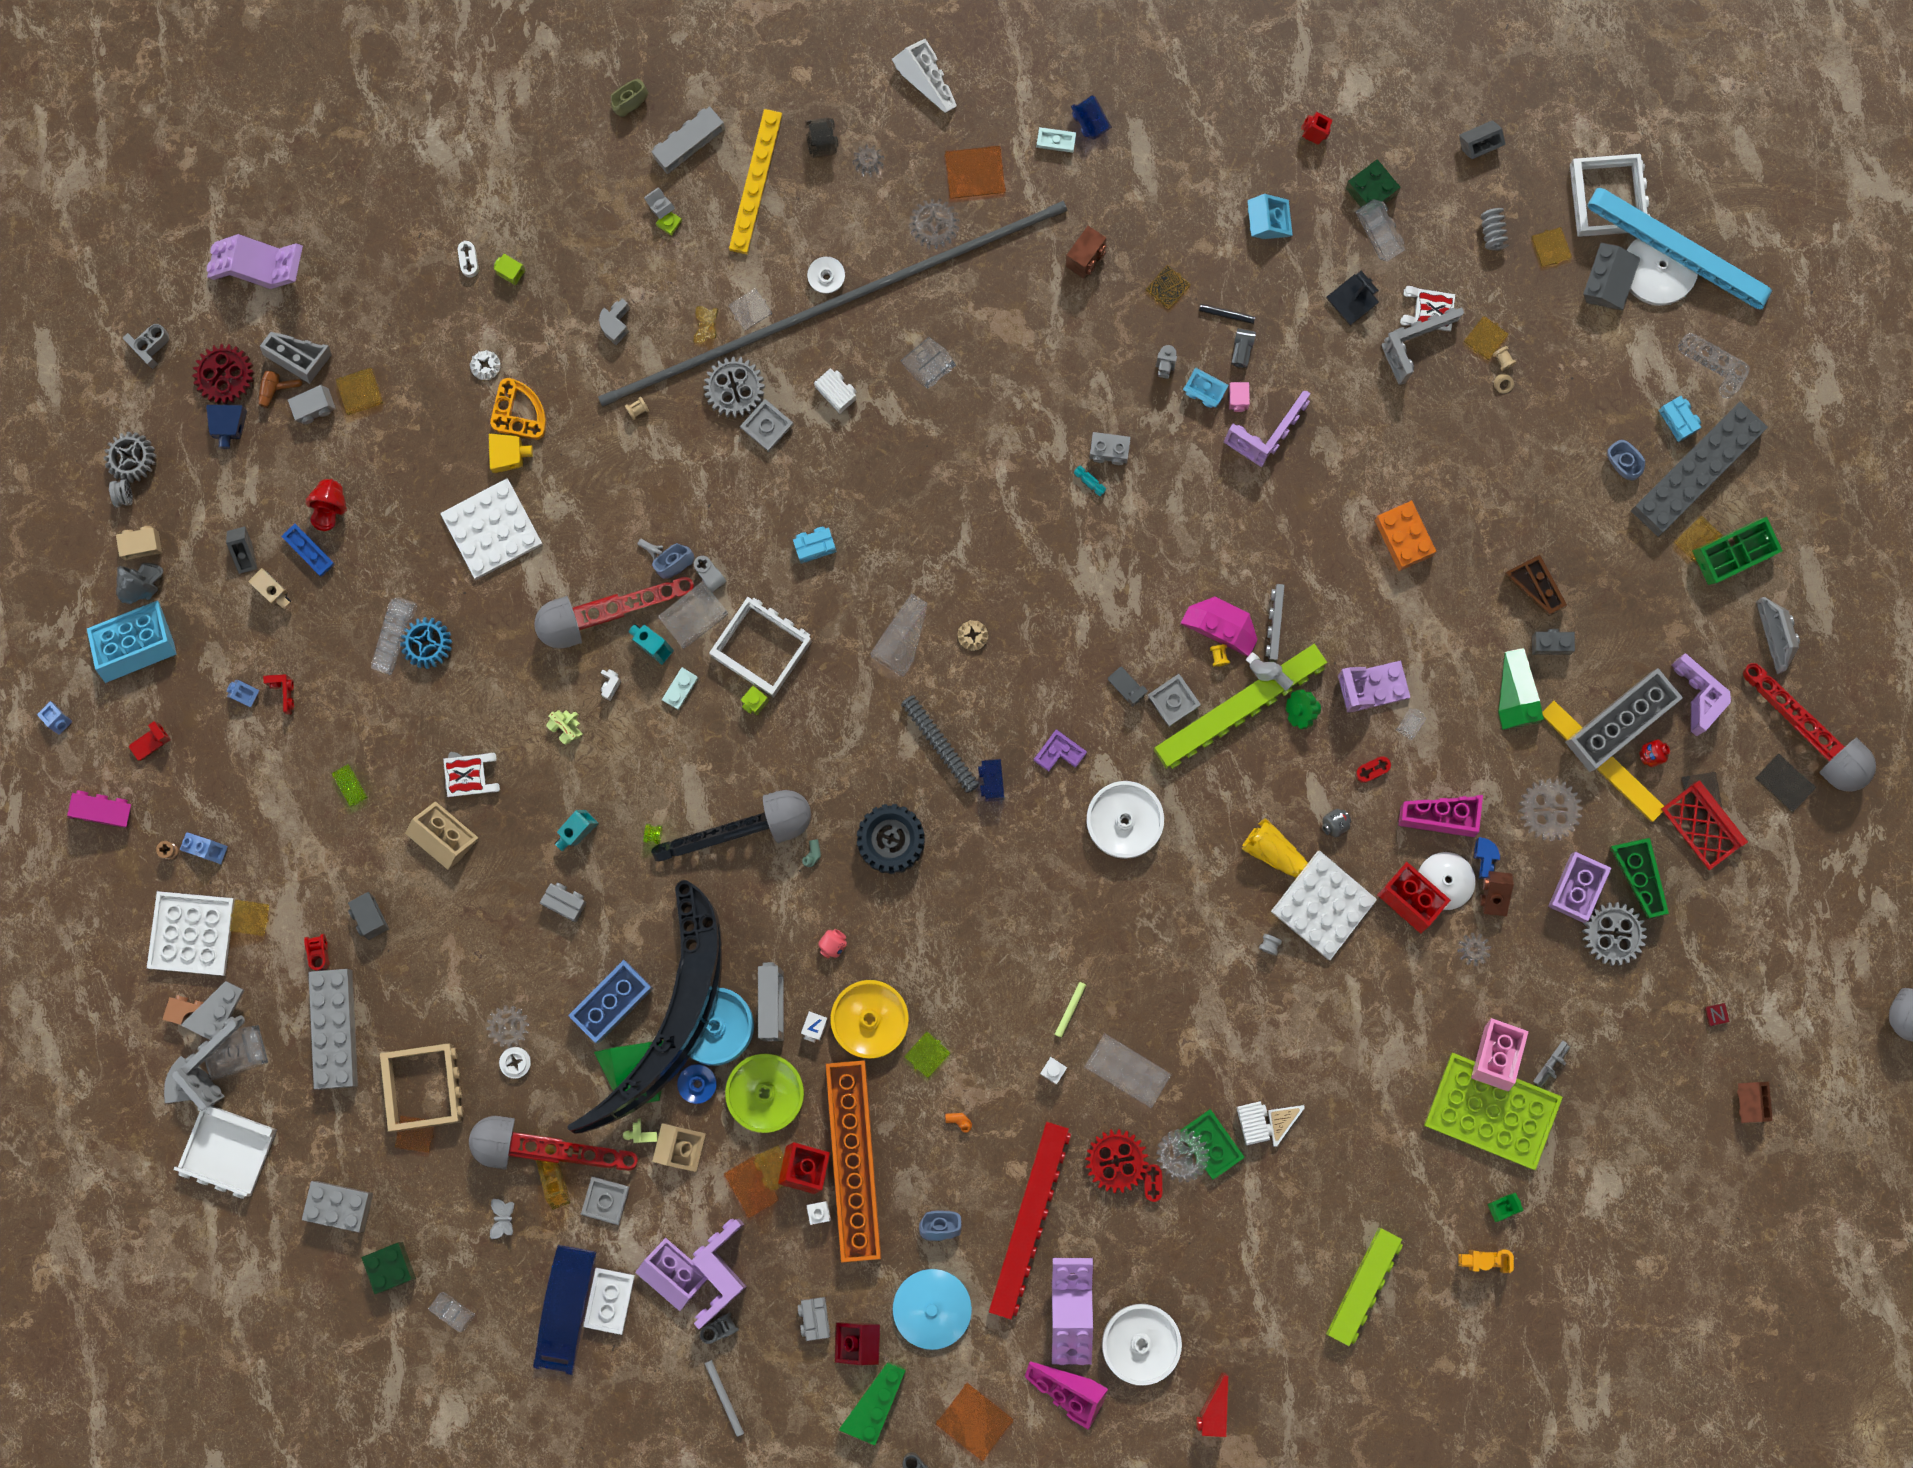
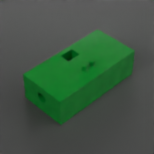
M1767 517L1759 518L1692 550L1708 585L1716 584L1783 551ZM1733 538L1735 544L1730 546L1728 539Z

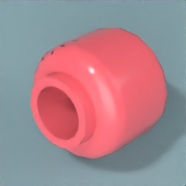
M837 929L827 930L818 943L821 949L820 953L828 959L830 957H839L847 946L846 936Z

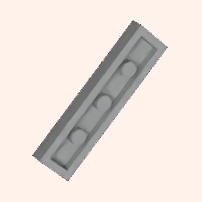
M1277 584L1275 589L1271 590L1270 600L1274 601L1273 608L1269 610V619H1272L1271 627L1268 626L1267 631L1270 645H1266L1265 656L1269 657L1268 662L1276 663L1278 660L1284 595L1283 584Z

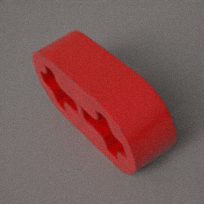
M1384 756L1369 761L1357 769L1356 778L1361 783H1367L1390 770L1391 762ZM1379 761L1387 764L1384 767L1385 770L1382 768L1375 770L1374 767L1378 766ZM1361 769H1364V771H1368L1370 769L1372 770V772L1367 775V779L1364 776H1360V774L1362 773Z
M1151 1164L1145 1170L1151 1171V1168L1155 1167V1171H1158L1159 1174L1155 1175V1182H1151V1175H1148V1172L1144 1173V1194L1147 1200L1156 1202L1162 1197V1170L1158 1165ZM1152 1184H1155V1190L1159 1191V1195H1156L1155 1199L1148 1195V1191L1152 1189Z

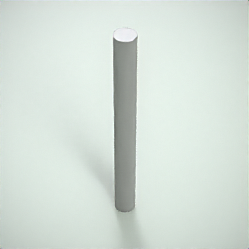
M712 1360L704 1363L736 1436L744 1434Z

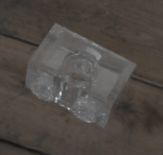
M445 1292L439 1293L428 1308L429 1311L459 1333L467 1328L475 1314Z

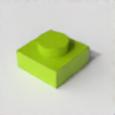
M670 212L661 219H658L656 226L672 236L682 222V219Z

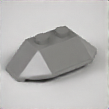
M1762 597L1756 603L1776 672L1781 674L1786 671L1799 649L1800 639L1798 634H1795L1793 628L1795 625L1794 619L1789 614V611L1768 598Z

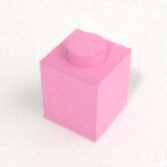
M1231 382L1229 385V409H1234V412H1243L1250 405L1249 382Z

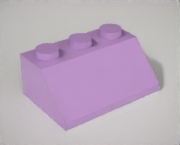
M667 1238L651 1252L635 1272L679 1311L683 1309L708 1280L692 1260Z

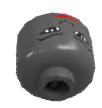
M1334 809L1323 817L1322 829L1326 835L1339 837L1350 829L1351 818L1345 810Z

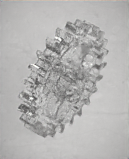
M1548 778L1545 784L1541 779L1539 786L1533 783V789L1529 787L1526 789L1529 795L1523 794L1521 796L1525 801L1519 802L1521 806H1524V808L1518 810V812L1524 813L1520 820H1526L1523 827L1530 826L1531 828L1528 833L1535 831V838L1541 834L1543 841L1548 836L1550 841H1554L1555 836L1558 840H1561L1562 834L1565 837L1569 836L1568 830L1571 832L1575 831L1572 825L1578 826L1580 824L1576 818L1582 817L1581 814L1577 813L1583 809V807L1577 806L1581 799L1575 800L1574 797L1578 793H1571L1572 786L1565 788L1566 782L1559 785L1558 779L1552 783L1551 779ZM1556 795L1563 797L1564 803L1562 805L1556 802ZM1537 796L1544 798V805H1539L1536 802ZM1550 806L1551 809L1567 808L1568 810H1556L1551 813L1550 811L1534 812L1533 809H1546ZM1558 814L1564 816V824H1560L1557 821L1556 817ZM1538 815L1545 817V824H1540L1537 821Z

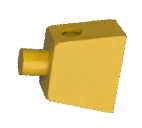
M489 434V460L492 473L523 467V457H533L532 445L522 446L520 437Z

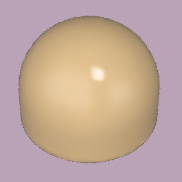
M1499 374L1494 380V387L1502 394L1510 392L1514 386V380L1508 374ZM1508 380L1507 388H1500L1501 382Z

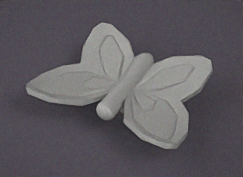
M492 1199V1210L498 1215L494 1217V1221L498 1222L491 1228L490 1238L498 1239L504 1233L512 1235L513 1227L510 1222L512 1220L510 1215L513 1213L514 1202L505 1204L500 1199Z

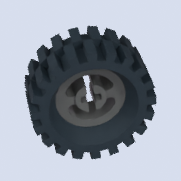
M884 804L880 808L875 807L871 813H867L864 816V820L859 824V830L857 831L859 852L871 868L879 870L881 873L895 874V872H904L905 869L913 867L916 861L918 862L924 850L925 835L922 824L916 815L904 806L899 807L897 804L887 806V804ZM892 827L891 830L884 833V836L890 838L891 835H894V839L899 842L900 837L897 832L901 830L905 835L904 846L899 851L891 853L890 850L897 848L898 843L891 842V844H888V840L882 838L885 848L880 849L877 844V837L882 829Z

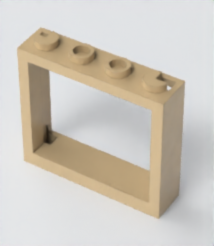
M448 1043L380 1053L389 1132L462 1122L461 1118L463 1117L464 1110L463 1106H460L459 1098H462L461 1087L457 1084L460 1073L459 1068L455 1066V1059H457L456 1047L453 1048V1045ZM444 1051L451 1116L399 1124L392 1059Z

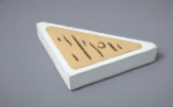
M1304 1105L1268 1110L1273 1147L1280 1143L1304 1110Z

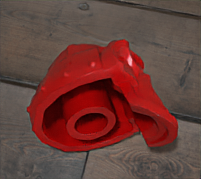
M334 479L320 481L305 501L308 508L314 509L310 518L311 524L320 531L332 529L335 526V515H344L347 511L343 488Z

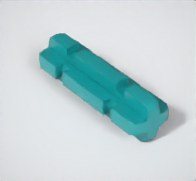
M1078 466L1075 469L1074 474L1081 478V481L1091 490L1094 489L1098 496H1102L1105 493L1106 487L1099 484V481L1089 472L1086 473L1082 466Z

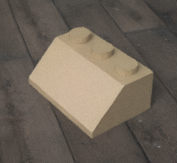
M436 801L415 816L405 832L407 836L447 870L458 863L478 840L474 833Z

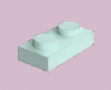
M1039 127L1036 148L1073 153L1076 133Z
M681 668L662 701L679 710L697 682L698 677Z

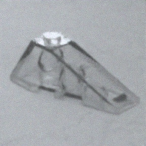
M911 593L870 653L871 658L904 677L914 662L928 603Z

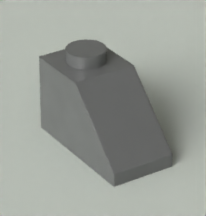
M246 527L227 531L226 544L238 573L256 570L257 563Z

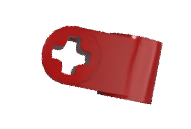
M321 934L313 938L304 937L309 967L315 971H326L330 964L326 935ZM318 958L323 960L320 967L315 966V961Z

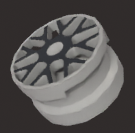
M123 479L120 482L111 481L109 492L112 504L115 507H121L123 504L125 506L132 505V491L128 480Z

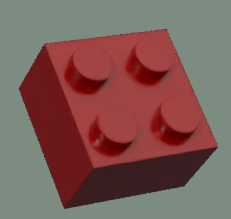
M795 1142L787 1145L778 1184L812 1194L822 1191L830 1152Z

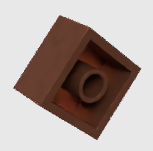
M1087 226L1066 255L1065 267L1083 279L1087 274L1090 276L1096 267L1095 263L1097 260L1101 261L1106 254L1107 238L1090 226Z

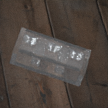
M1373 199L1355 212L1379 259L1388 262L1406 250L1403 245L1404 240L1397 233L1394 220L1389 218L1387 214L1388 208L1385 203Z

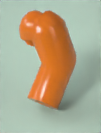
M964 1113L945 1114L946 1123H956L965 1133L971 1130L972 1123Z

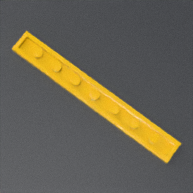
M1552 701L1542 712L1544 719L1566 741L1582 729L1555 701ZM1613 756L1597 768L1651 822L1662 813L1661 808L1664 805Z

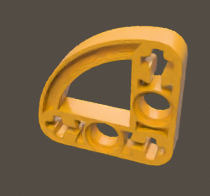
M505 378L500 381L490 424L492 428L499 433L534 440L543 438L546 431V415L537 395L520 381L511 378ZM508 383H510L511 387H513L512 389H509L507 395L511 398L505 396L506 390L504 386H507ZM517 390L526 395L533 403L537 413V421L511 416ZM501 401H508L509 406L507 409L501 410L499 409V403ZM502 419L503 423L509 424V430H507L508 427L506 425L498 427L495 422H499ZM520 422L523 424L522 430L514 431L513 425ZM527 424H529L528 427L530 429H535L538 426L541 431L534 435L533 431L527 430Z

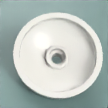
M1441 852L1434 854L1423 862L1418 871L1451 900L1443 910H1453L1461 907L1471 898L1474 892V871L1463 857L1455 853ZM1446 876L1451 878V883H1446Z

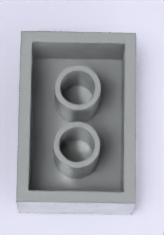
M311 1181L302 1220L355 1232H364L373 1193L319 1181Z

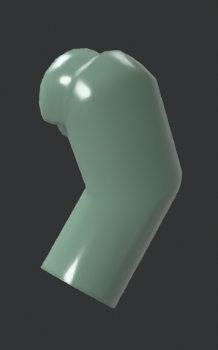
M818 839L809 841L811 851L802 859L804 866L812 867L821 858Z

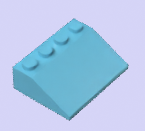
M158 600L87 628L95 670L105 683L176 655L174 641Z

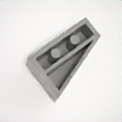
M270 332L260 345L263 356L309 384L332 355L328 345H318L307 340L301 341L294 339V337Z

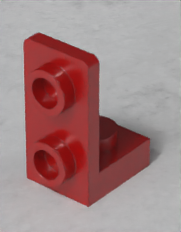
M286 674L263 676V683L269 686L270 689H280L283 685V712L291 715L294 709V699L291 698L294 683L291 677Z
M153 721L148 725L151 730L129 745L130 750L138 761L143 760L171 740L161 724Z

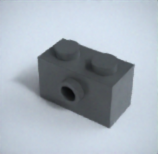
M1493 120L1459 135L1462 151L1471 159L1506 145L1502 128Z
M1548 629V632H1535L1532 635V655H1571L1575 651V632H1559V629Z
M367 892L348 902L350 907L348 912L353 920L356 919L358 924L356 929L361 937L364 936L370 940L389 930L372 894Z

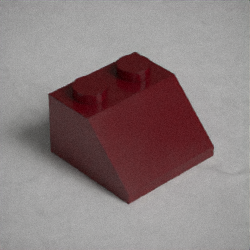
M836 1322L835 1363L879 1365L880 1324Z

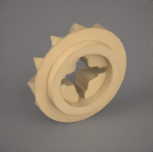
M969 620L963 623L958 630V641L967 650H979L988 640V631L985 625L979 621ZM971 628L975 633H978L975 637V643H973L971 637L967 636L970 634Z

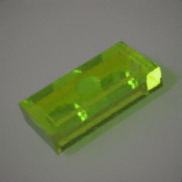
M349 764L331 773L350 807L368 798Z

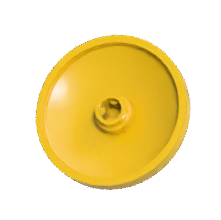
M864 980L851 984L839 994L832 1007L831 1028L837 1042L847 1052L857 1057L871 1059L889 1054L900 1045L908 1029L909 1015L902 996L893 987L880 981Z

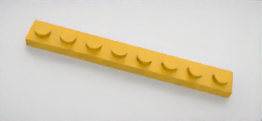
M767 109L763 111L729 246L730 251L748 255L783 116L781 112Z

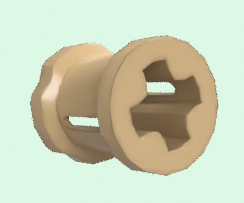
M1507 346L1492 354L1500 363L1501 371L1517 363L1510 356Z
M639 397V400L631 405H625L633 420L643 412H649L642 397Z

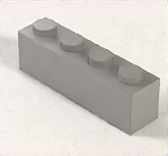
M710 106L707 109L700 110L697 116L692 120L686 121L680 130L672 132L667 140L655 145L653 151H651L653 158L667 174L724 131V122Z

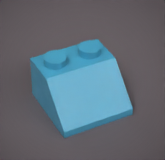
M1262 194L1248 200L1252 237L1271 239L1293 236L1289 200L1268 194Z

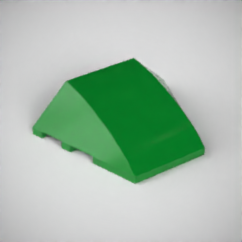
M652 1042L594 1052L613 1091L640 1062ZM662 1090L647 1103L660 1101Z

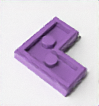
M1055 730L1033 761L1048 772L1060 757L1076 768L1087 751L1058 730Z

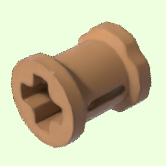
M162 841L156 847L158 856L167 860L175 859L179 852L178 847L168 841ZM169 847L170 851H168L166 854L164 851L167 850Z

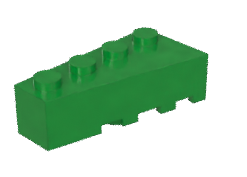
M1650 838L1611 846L1610 850L1646 918L1651 919L1668 915L1669 911Z
M888 1361L843 1422L839 1431L875 1446L906 1368Z

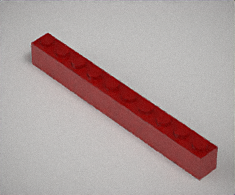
M1050 1122L1045 1124L989 1313L1007 1319L1017 1316L1020 1305L1016 1304L1018 1296L1022 1297L1024 1293L1023 1279L1024 1277L1028 1278L1030 1273L1029 1259H1034L1037 1247H1034L1036 1239H1040L1043 1230L1039 1226L1041 1220H1046L1048 1209L1045 1206L1047 1201L1051 1202L1054 1190H1051L1053 1182L1057 1183L1060 1171H1057L1058 1163H1063L1066 1152H1062L1064 1144L1068 1145L1071 1133H1068L1069 1128Z

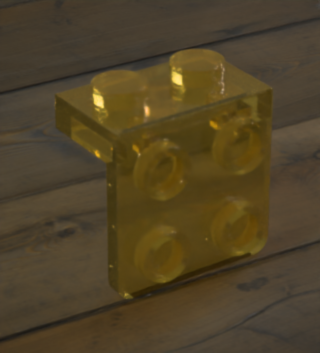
M778 1145L763 1153L756 1154V1159L753 1161L757 1170L762 1171L764 1178L761 1179L765 1188L775 1191L784 1187L778 1184L784 1157L780 1146Z

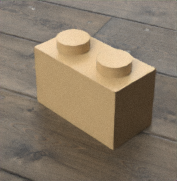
M144 526L137 531L124 530L122 534L116 535L119 557L123 560L162 553L159 531L152 528V526Z

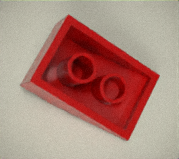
M1226 1373L1220 1374L1200 1411V1417H1196V1429L1202 1436L1226 1437L1228 1375Z

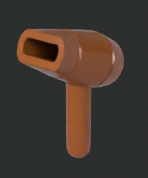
M265 371L260 385L259 406L268 408L276 390L300 387L302 381L296 379L279 382L280 375L278 373Z

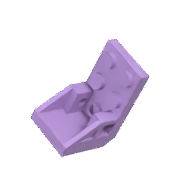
M1685 653L1672 666L1679 676H1684L1689 680V684L1693 688L1701 690L1691 701V732L1698 736L1705 732L1731 703V696L1727 688Z
M1401 661L1368 669L1366 667H1349L1342 669L1338 674L1347 712H1355L1410 698Z

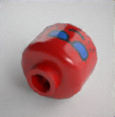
M1657 739L1644 744L1639 755L1644 765L1656 767L1668 761L1670 748L1666 743Z

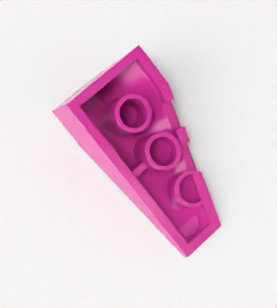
M1034 1362L1028 1364L1025 1378L1039 1391L1047 1393L1054 1399L1053 1403L1057 1407L1059 1405L1068 1412L1067 1416L1071 1420L1089 1430L1104 1403L1108 1391L1107 1388L1092 1379Z

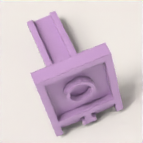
M1308 391L1301 393L1266 445L1262 443L1259 437L1250 435L1245 428L1232 424L1229 428L1224 443L1262 467L1269 454L1272 453L1274 455L1280 446L1277 444L1280 439L1284 440L1288 435L1290 424L1295 425L1299 419V411L1301 409L1304 411L1309 405L1310 401L1308 398L1311 393Z

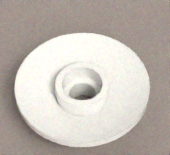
M821 257L810 265L807 276L809 284L814 290L820 293H832L842 286L845 279V271L842 264L835 258ZM829 275L830 278L828 280H825L823 276Z

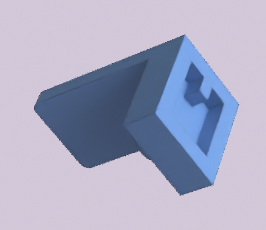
M187 832L180 850L221 864L228 846Z

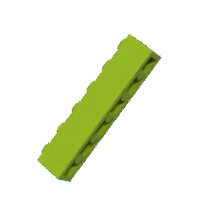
M1382 1228L1377 1229L1326 1333L1328 1336L1347 1346L1356 1342L1359 1335L1357 1330L1367 1320L1368 1315H1366L1368 1308L1373 1307L1376 1301L1374 1296L1377 1289H1382L1385 1283L1383 1277L1386 1272L1389 1273L1394 1265L1392 1259L1402 1249L1401 1238Z

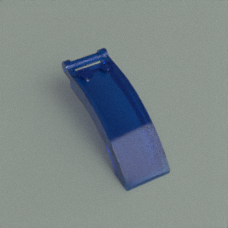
M563 1245L557 1246L542 1309L533 1368L540 1369L541 1367L573 1375L584 1310L597 1252ZM542 1355L568 1360V1364L542 1360Z

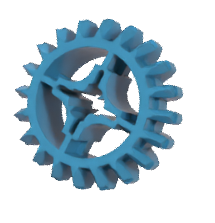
M426 617L423 618V623L416 619L417 625L409 623L411 629H404L407 636L401 635V638L406 640L400 643V646L406 647L401 652L407 654L405 659L407 661L411 660L410 663L412 665L417 663L418 668H422L424 665L426 669H429L430 663L433 667H437L436 661L442 664L443 660L441 657H449L445 651L452 650L451 647L447 646L452 644V640L447 639L451 636V633L446 632L448 628L442 626L441 621L435 623L434 618H431L429 623ZM427 629L422 636H415L418 632ZM433 630L439 633L441 643L433 640ZM428 640L432 644L425 647L421 642ZM412 643L419 645V656L414 654ZM431 650H437L432 656L426 657Z

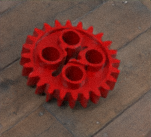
M1111 1129L1109 1136L1102 1132L1103 1138L1101 1139L1096 1136L1098 1143L1091 1142L1093 1150H1087L1091 1157L1085 1158V1160L1090 1161L1086 1168L1092 1169L1088 1176L1095 1175L1092 1182L1100 1181L1098 1187L1102 1188L1106 1185L1107 1192L1111 1187L1113 1188V1193H1117L1118 1188L1124 1193L1125 1187L1131 1191V1184L1139 1186L1137 1179L1144 1180L1141 1173L1148 1172L1143 1168L1149 1165L1148 1162L1144 1161L1149 1155L1142 1153L1146 1147H1139L1142 1141L1138 1140L1135 1142V1134L1129 1138V1131L1122 1135L1121 1129H1118L1117 1134H1114ZM1124 1144L1130 1147V1152L1127 1155L1120 1153V1147ZM1104 1148H1109L1111 1151V1155L1107 1159L1101 1157V1151ZM1115 1156H1118L1119 1159L1134 1157V1160L1120 1162L1118 1167L1116 1164L1100 1165L1101 1162L1115 1160ZM1126 1164H1132L1134 1167V1171L1130 1175L1124 1173V1166ZM1108 1167L1114 1169V1176L1112 1178L1105 1177L1104 1172Z

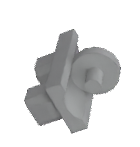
M1171 345L1163 346L1158 353L1156 367L1159 368L1158 377L1169 379L1170 370L1174 371L1177 356L1175 348Z

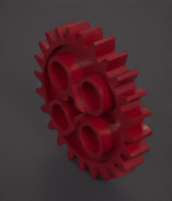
M220 344L219 349L215 345H213V351L206 349V356L200 354L202 360H196L199 366L193 367L197 373L193 374L192 377L198 379L193 383L199 386L197 391L199 393L203 392L202 396L204 398L208 397L210 402H213L215 399V403L218 405L222 400L227 405L228 400L235 403V397L241 400V393L247 395L245 389L252 388L248 383L254 382L250 375H254L255 372L251 370L254 367L249 362L251 359L245 356L246 353L243 350L239 352L237 346L232 349L230 344L225 349V346ZM223 358H227L226 363L220 365V361ZM236 370H241L238 376L233 377ZM210 372H214L213 377L207 379V375ZM228 384L227 389L221 391V386Z

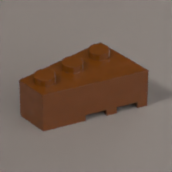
M1540 555L1505 572V576L1548 616L1567 607L1563 596Z

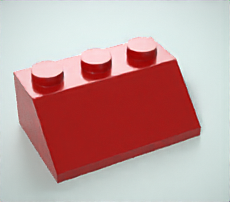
M1408 862L1396 872L1377 894L1379 898L1420 934L1432 924L1451 901Z

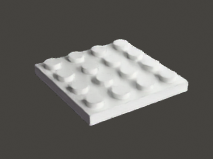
M508 478L440 513L475 580L543 545Z
M1317 851L1271 912L1326 959L1331 960L1377 899L1321 851Z
M157 891L147 968L225 976L235 899Z

